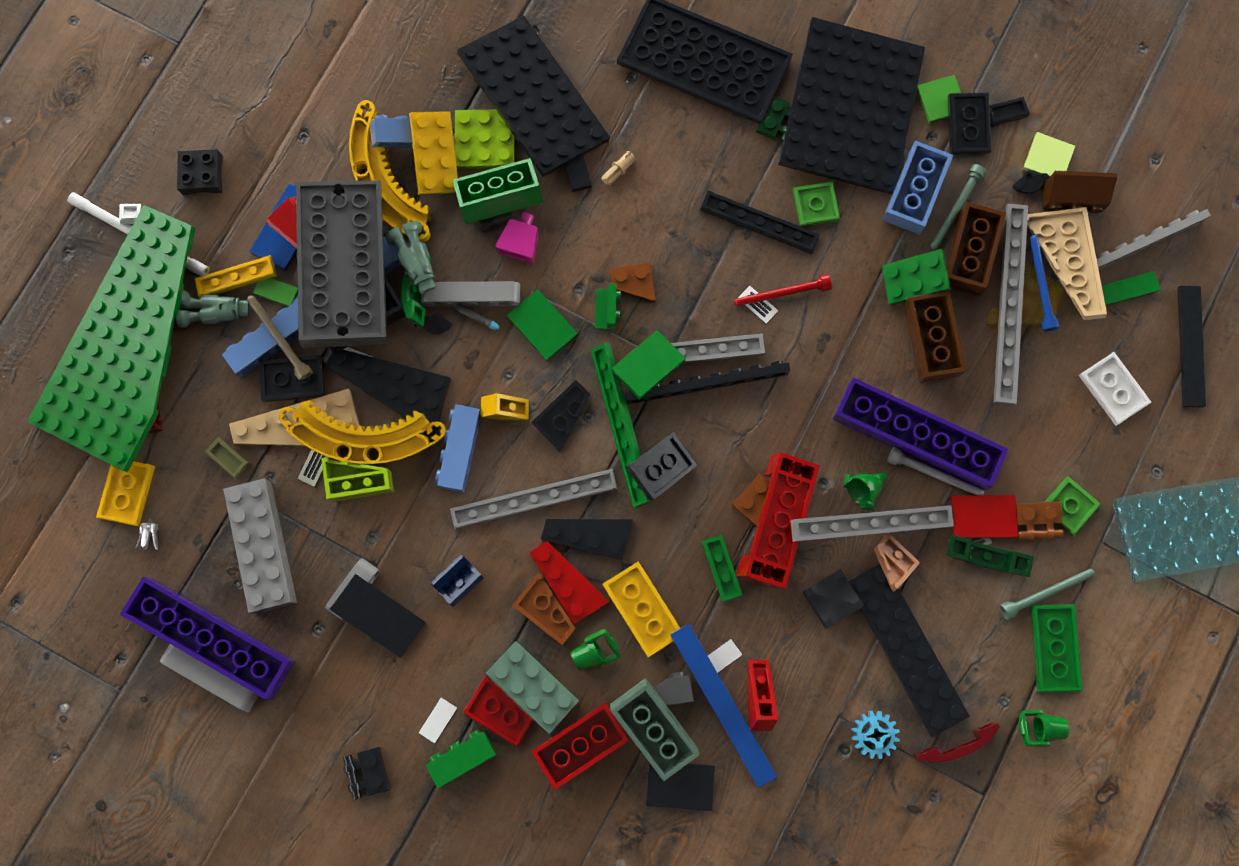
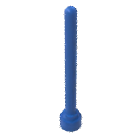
M1032 235L1030 237V244L1045 316L1041 323L1044 332L1054 331L1060 328L1059 319H1056L1052 312L1039 240L1036 235Z

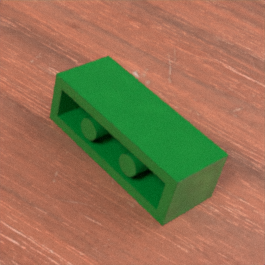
M478 729L467 736L468 741L461 744L459 740L448 747L449 752L443 755L441 752H438L429 758L430 763L426 764V767L437 788L442 787L498 754L486 731L480 733Z

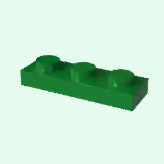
M719 535L702 541L721 601L725 602L743 596L723 536Z

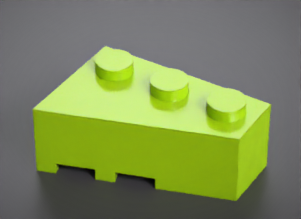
M321 458L326 499L331 502L394 493L392 472L387 468Z

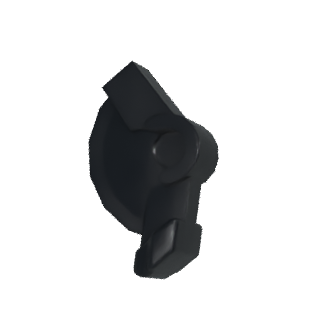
M1027 171L1012 187L1022 193H1034L1040 189L1050 176L1047 173L1034 174L1032 171Z
M435 312L430 316H425L423 328L431 334H442L448 331L453 324L443 318L442 314Z

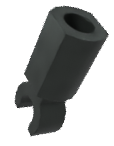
M508 212L478 221L479 223H487L484 227H480V230L485 233L491 227L505 226L513 217L512 213Z

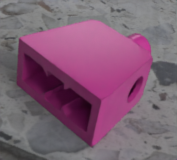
M523 212L520 221L509 220L496 243L497 254L534 264L538 228L531 225L534 219L532 214Z

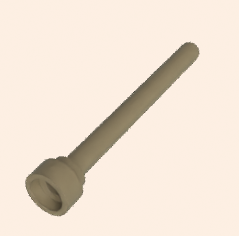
M249 296L247 299L249 304L295 367L294 374L297 379L302 381L308 378L313 373L309 365H305L304 362L301 363L254 296Z

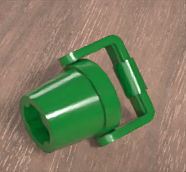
M606 629L586 637L584 644L571 651L572 659L579 671L595 665L603 667L620 658L619 645ZM603 636L606 638L610 649L614 651V654L605 658L596 641Z
M1024 710L1018 715L1020 734L1023 737L1024 745L1027 747L1050 746L1049 741L1064 740L1069 735L1068 722L1064 717L1048 716L1043 714L1042 710ZM1025 716H1035L1033 720V733L1037 741H1030V732Z

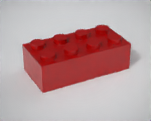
M605 702L531 752L555 790L628 742L629 738Z

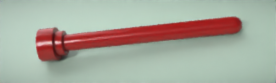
M829 274L821 275L813 282L736 298L734 304L742 306L814 289L822 290L823 292L832 290Z

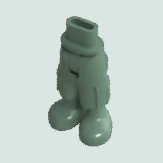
M413 221L402 226L410 241V248L407 247L404 235L399 227L390 230L385 235L387 243L395 244L398 247L397 258L401 266L407 271L414 286L419 288L421 294H424L436 288L433 281L435 277L429 261L430 256L426 244L419 242L418 234L422 231L423 227L420 222Z
M183 290L180 303L181 310H179L178 315L176 314V322L179 328H185L195 321H201L203 324H216L221 321L241 319V316H250V304L248 300L220 297L219 295H202L200 299H194L190 297L187 291ZM199 308H202V309L200 310V312H189V311H187V310H191V309H199Z

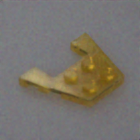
M1025 260L1021 325L1042 326L1041 323L1045 316L1036 270L1033 265ZM1045 274L1053 315H1056L1063 286ZM994 306L991 308L986 326L998 325L999 308Z

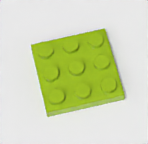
M496 109L455 110V158L457 169H493L515 163V136Z

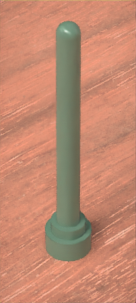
M978 164L972 165L967 184L931 244L933 250H937L975 184L983 180L987 174V170L983 166Z
M1088 569L1016 603L1007 601L999 605L1000 611L1007 621L1013 619L1019 613V610L1093 577L1095 572L1092 569Z

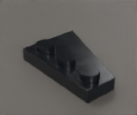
M577 380L567 387L531 422L559 453L590 396V393Z

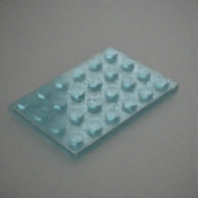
M1239 476L1112 499L1133 582L1239 563Z

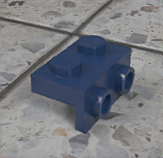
M460 555L442 573L436 576L431 585L454 607L484 577L463 555Z

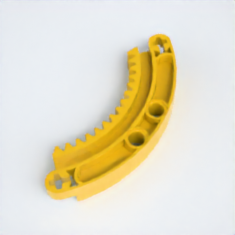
M361 101L356 108L352 120L349 139L350 162L355 180H380L383 223L391 229L401 228L404 237L408 239L403 230V224L418 221L425 232V235L421 234L420 237L418 236L419 242L424 243L431 236L430 229L427 226V222L432 219L428 205L423 207L420 201L416 203L415 198H410L409 194L405 193L403 188H400L389 166V155L387 153L389 148L372 147L370 123L378 115H376V108L371 101ZM369 107L371 112L367 111L366 114H364L363 109L367 110ZM361 170H367L366 173L359 174Z
M313 400L303 401L297 409L284 407L279 412V420L287 428L286 431L300 443L326 457L356 464L387 463L408 458L433 446L443 439L446 433V427L442 422L435 421L430 423L425 415L418 411H413L414 418L411 415H407V422L404 419H399V425L397 422H391V427L389 424H383V429L378 425L375 428L373 426H367V428L359 426L357 428L355 424L349 426L348 422L342 423L340 419L334 420V416H327L326 411L320 412L321 407L314 406L315 401ZM285 412H293L292 418L295 422L300 421V423L294 424L291 420H285L287 416ZM434 425L436 427L441 426V435L435 434L432 436L431 439L435 441L431 443L427 436L422 435L425 431H427L428 435L434 431L432 428ZM344 445L349 449L347 457H343L340 454V448ZM373 448L379 452V457L376 460H372L369 456V452Z

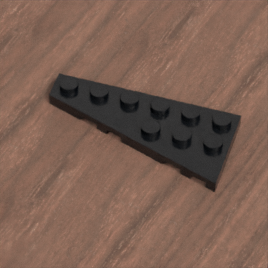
M342 350L334 355L331 352L327 363L329 369L404 418L407 415H411L414 418L413 411L423 413L430 423L439 422L451 382L450 377L347 350ZM435 425L432 427L434 431L430 434L431 436H434L437 427Z

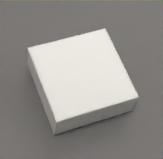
M120 204V224H134L142 209L141 204Z

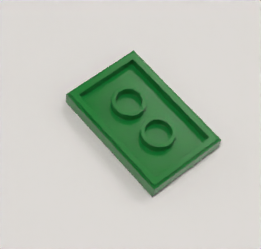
M538 289L507 315L546 361L551 359L578 336V333Z
M656 330L617 363L611 371L640 400L685 362L686 358Z

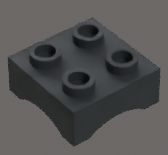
M218 149L178 151L177 190L182 195L201 192L222 193L221 166L223 156Z
M841 569L803 591L804 596L825 629L864 606Z

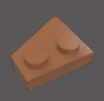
M890 533L874 548L875 554L893 591L897 590L920 564Z

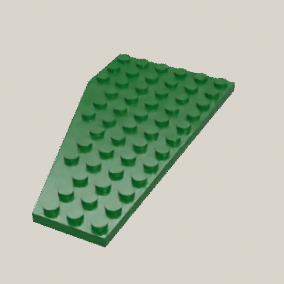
M143 205L30 415L28 423L122 471H129L158 416L157 404L162 379L166 377L171 346L169 345L175 316L179 313L184 289L182 282L196 228Z

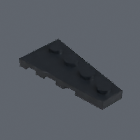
M546 519L541 540L623 561L633 519Z

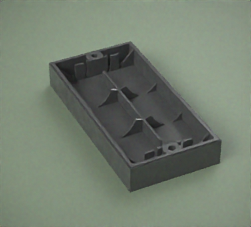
M380 180L296 182L298 331L301 347L387 345L383 207Z

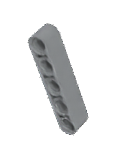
M514 281L434 282L436 288L421 294L420 304L426 307H455L456 305L464 307L518 306L520 304V283Z
M169 644L160 659V662L245 712H250L259 695Z

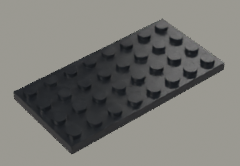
M646 0L617 58V64L759 124L766 114L793 54L665 0Z
M524 15L457 49L458 56L528 157L531 158V161L542 177L547 176L610 140L606 130Z

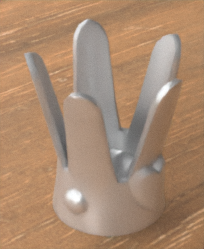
M149 518L148 523H141L139 527L140 536L135 548L138 547L141 540V546L146 550L152 534L153 545L158 550V524L151 523V518Z

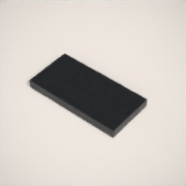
M356 573L329 609L400 658L426 623Z

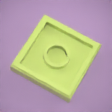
M1037 132L1022 170L1032 171L1034 174L1047 173L1049 176L1054 171H1067L1075 146Z

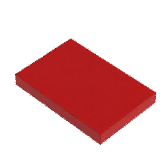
M1015 495L950 497L954 523L952 527L953 535L963 538L1018 537Z
M486 675L463 711V714L516 747L519 746L533 723V720Z

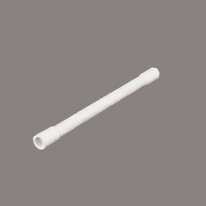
M74 192L67 199L71 205L90 213L128 235L132 225L120 224L119 218ZM187 257L186 267L188 270L199 276L209 273L210 268Z

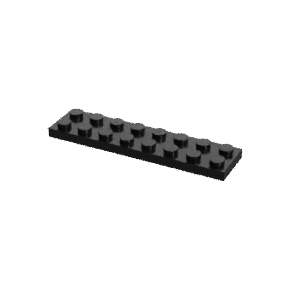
M879 564L849 580L850 586L864 605L860 608L930 737L970 717L899 588L895 591L891 589L881 565Z

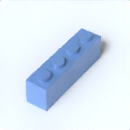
M455 404L454 410L451 409L449 415L451 426L450 430H446L444 441L447 442L446 448L441 451L440 455L442 466L441 470H437L435 482H438L437 486L439 488L465 493L481 421L480 409Z

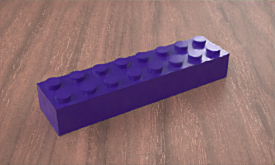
M854 377L848 383L832 418L888 446L901 449L903 453L983 490L993 486L1009 450Z
M142 577L120 613L121 616L266 700L274 699L296 662L153 578Z

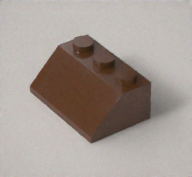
M1054 171L1042 186V209L1058 211L1087 207V211H1090V213H1101L1111 203L1117 181V173Z

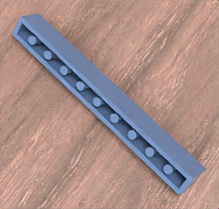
M384 237L385 275L401 265L397 258L398 247L395 244L387 243ZM298 298L288 308L279 310L276 316L271 319L288 344L299 338ZM261 323L260 328L254 332L247 333L243 340L237 344L230 345L222 356L235 374L243 378L260 366V360H268L282 349L266 326Z

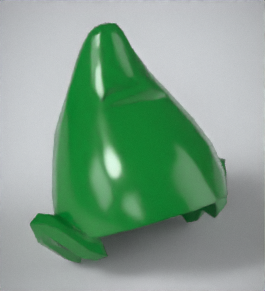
M884 472L878 474L861 473L851 477L847 473L844 478L843 487L847 488L850 497L861 506V509L874 510L876 505L873 503L881 492L883 483L887 479V474Z

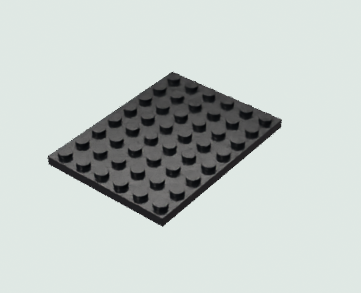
M812 17L809 23L778 165L892 195L899 178L925 47Z

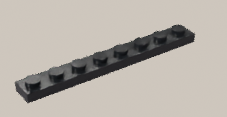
M776 361L771 363V366L755 365L750 367V370L745 371L742 368H738L723 375L722 372L710 374V377L707 378L695 376L691 377L690 381L673 380L669 382V385L663 386L659 383L640 400L629 389V392L625 393L626 403L629 405L786 376L790 372L789 362Z

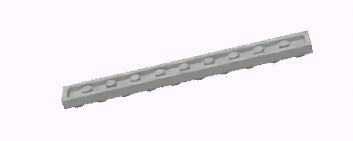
M1007 204L1005 207L1006 217L1004 223L993 403L1016 405L1028 205Z

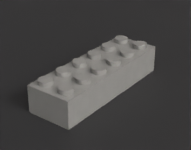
M264 478L223 489L248 613L258 614L296 604L297 600L272 482Z

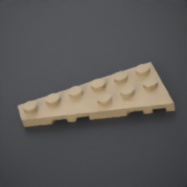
M1087 207L1028 214L1027 227L1032 235L1038 237L1040 249L1083 320L1106 318L1107 311Z
M350 389L311 399L315 401L314 406L321 407L320 412L326 411L327 416H334V420L340 419L342 423L348 422L349 426L355 424L357 428L360 426ZM301 403L291 405L288 407H293L297 409L301 405ZM281 409L229 424L233 442L236 445H291L307 447L286 431L287 428L279 420ZM285 412L287 415L285 420H291L294 424L300 423V421L295 422L292 418L293 412Z

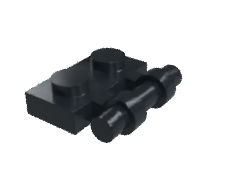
M380 746L357 753L359 762L353 763L352 755L343 757L345 764L343 769L344 773L347 772L350 784L348 790L352 792L353 800L362 798L360 792L362 788H366L368 796L390 790ZM361 768L364 781L358 783L355 770Z

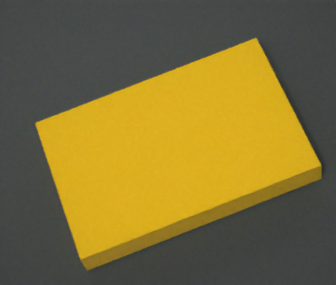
M134 461L129 471L125 472L110 465L96 518L139 527L155 466Z

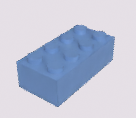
M915 141L909 151L882 221L920 235L926 226L953 155Z

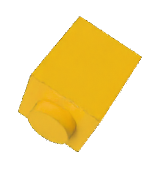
M498 393L481 397V417L493 420H529V399Z

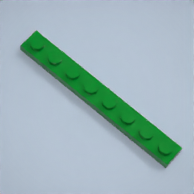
M603 343L592 349L591 354L633 507H640L650 503V500L626 467L639 458L641 454L621 381L611 371L616 365L610 343Z

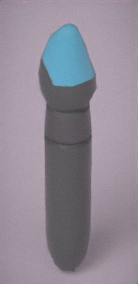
M455 306L456 311L485 325L489 329H499L498 324L493 320L487 319L464 306Z

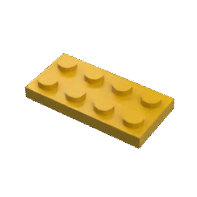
M450 111L411 112L409 118L418 195L456 193L453 179H457L458 176Z
M639 561L602 584L647 657L673 642L670 634L680 629Z

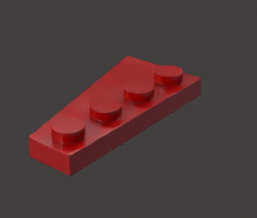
M548 541L529 552L574 625L610 602Z

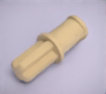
M630 151L625 152L617 162L612 163V167L602 176V181L606 185H611L620 175L625 174V170L636 161V157L632 153L630 154Z

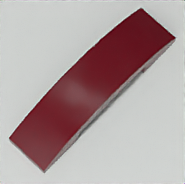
M991 722L974 729L973 732L976 739L940 753L938 747L932 746L913 754L915 759L927 762H945L962 758L980 749L992 739L1000 728L999 723Z

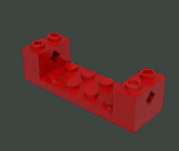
M783 452L770 456L765 476L771 477L749 555L741 557L736 574L737 577L774 589H786L799 541H793L791 520L806 518L820 465Z

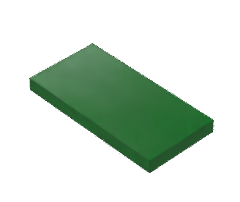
M1075 604L1031 605L1037 692L1083 691Z

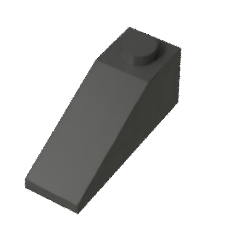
M684 671L671 673L672 678H667L654 688L666 706L693 702L690 676L684 675Z

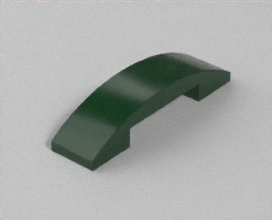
M952 534L950 535L946 556L963 562L1024 577H1030L1034 556L995 548Z

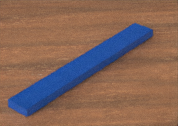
M689 623L671 633L673 641L757 787L759 788L776 778L777 775Z

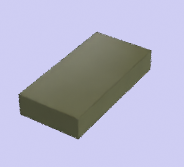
M217 437L204 452L235 479H238L250 465L245 458L220 437Z

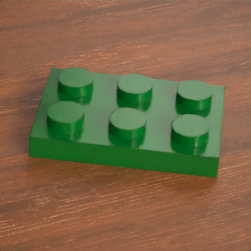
M942 249L882 265L888 303L891 306L906 302L908 297L951 290L944 251Z

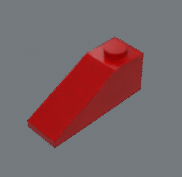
M748 660L747 687L751 731H772L778 721L769 660Z

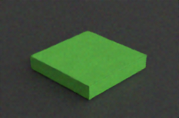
M955 75L917 85V94L928 124L948 118V94L961 93Z
M833 181L793 188L799 226L807 227L840 221Z
M1069 476L1064 478L1045 501L1061 502L1062 523L1058 524L1072 536L1079 531L1101 505Z

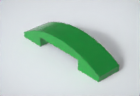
M405 270L402 282L403 310L407 319L421 328L424 327L426 309L420 305L421 293L419 288L414 286Z

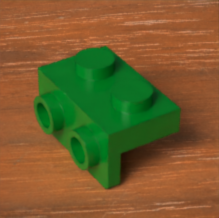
M608 283V289L596 290V330H615V323L620 321V310H616V303H620L621 291L616 290L617 284Z

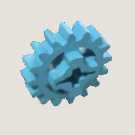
M868 711V717L865 714H860L862 720L854 721L858 725L857 728H851L853 732H856V735L852 736L851 739L858 742L854 747L856 749L862 748V755L869 752L868 755L871 759L874 758L875 754L878 759H882V753L890 756L889 749L896 750V746L893 744L894 741H900L899 738L895 737V734L900 731L893 728L896 721L889 722L890 715L886 714L882 717V711H877L876 716L873 711ZM877 720L882 721L887 728L880 727ZM867 723L868 727L862 732L863 726ZM874 729L875 731L883 733L876 736V739L868 737L869 735L874 733ZM889 737L888 742L883 746V742ZM863 741H869L873 749L868 748Z

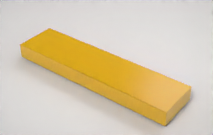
M269 255L195 278L198 297L201 298L202 295H217L275 277L277 274L273 257Z

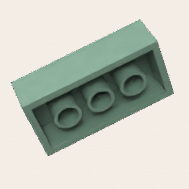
M517 641L486 672V676L548 735L579 702L570 691Z
M646 678L610 704L613 715L663 781L700 755L696 744Z

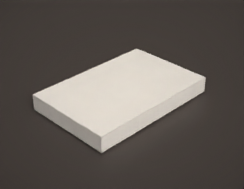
M1115 352L1078 375L1115 426L1152 403Z

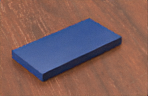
M288 184L273 212L286 199L296 196V186ZM266 223L249 252L259 258L272 256L275 266L286 271L297 253V248Z

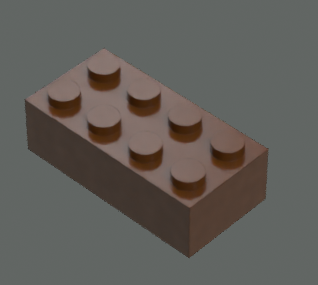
M966 202L962 207L946 262L950 287L976 295H981L987 289L1006 217L1005 212Z
M945 291L908 297L903 305L920 383L960 377L967 370L950 292Z

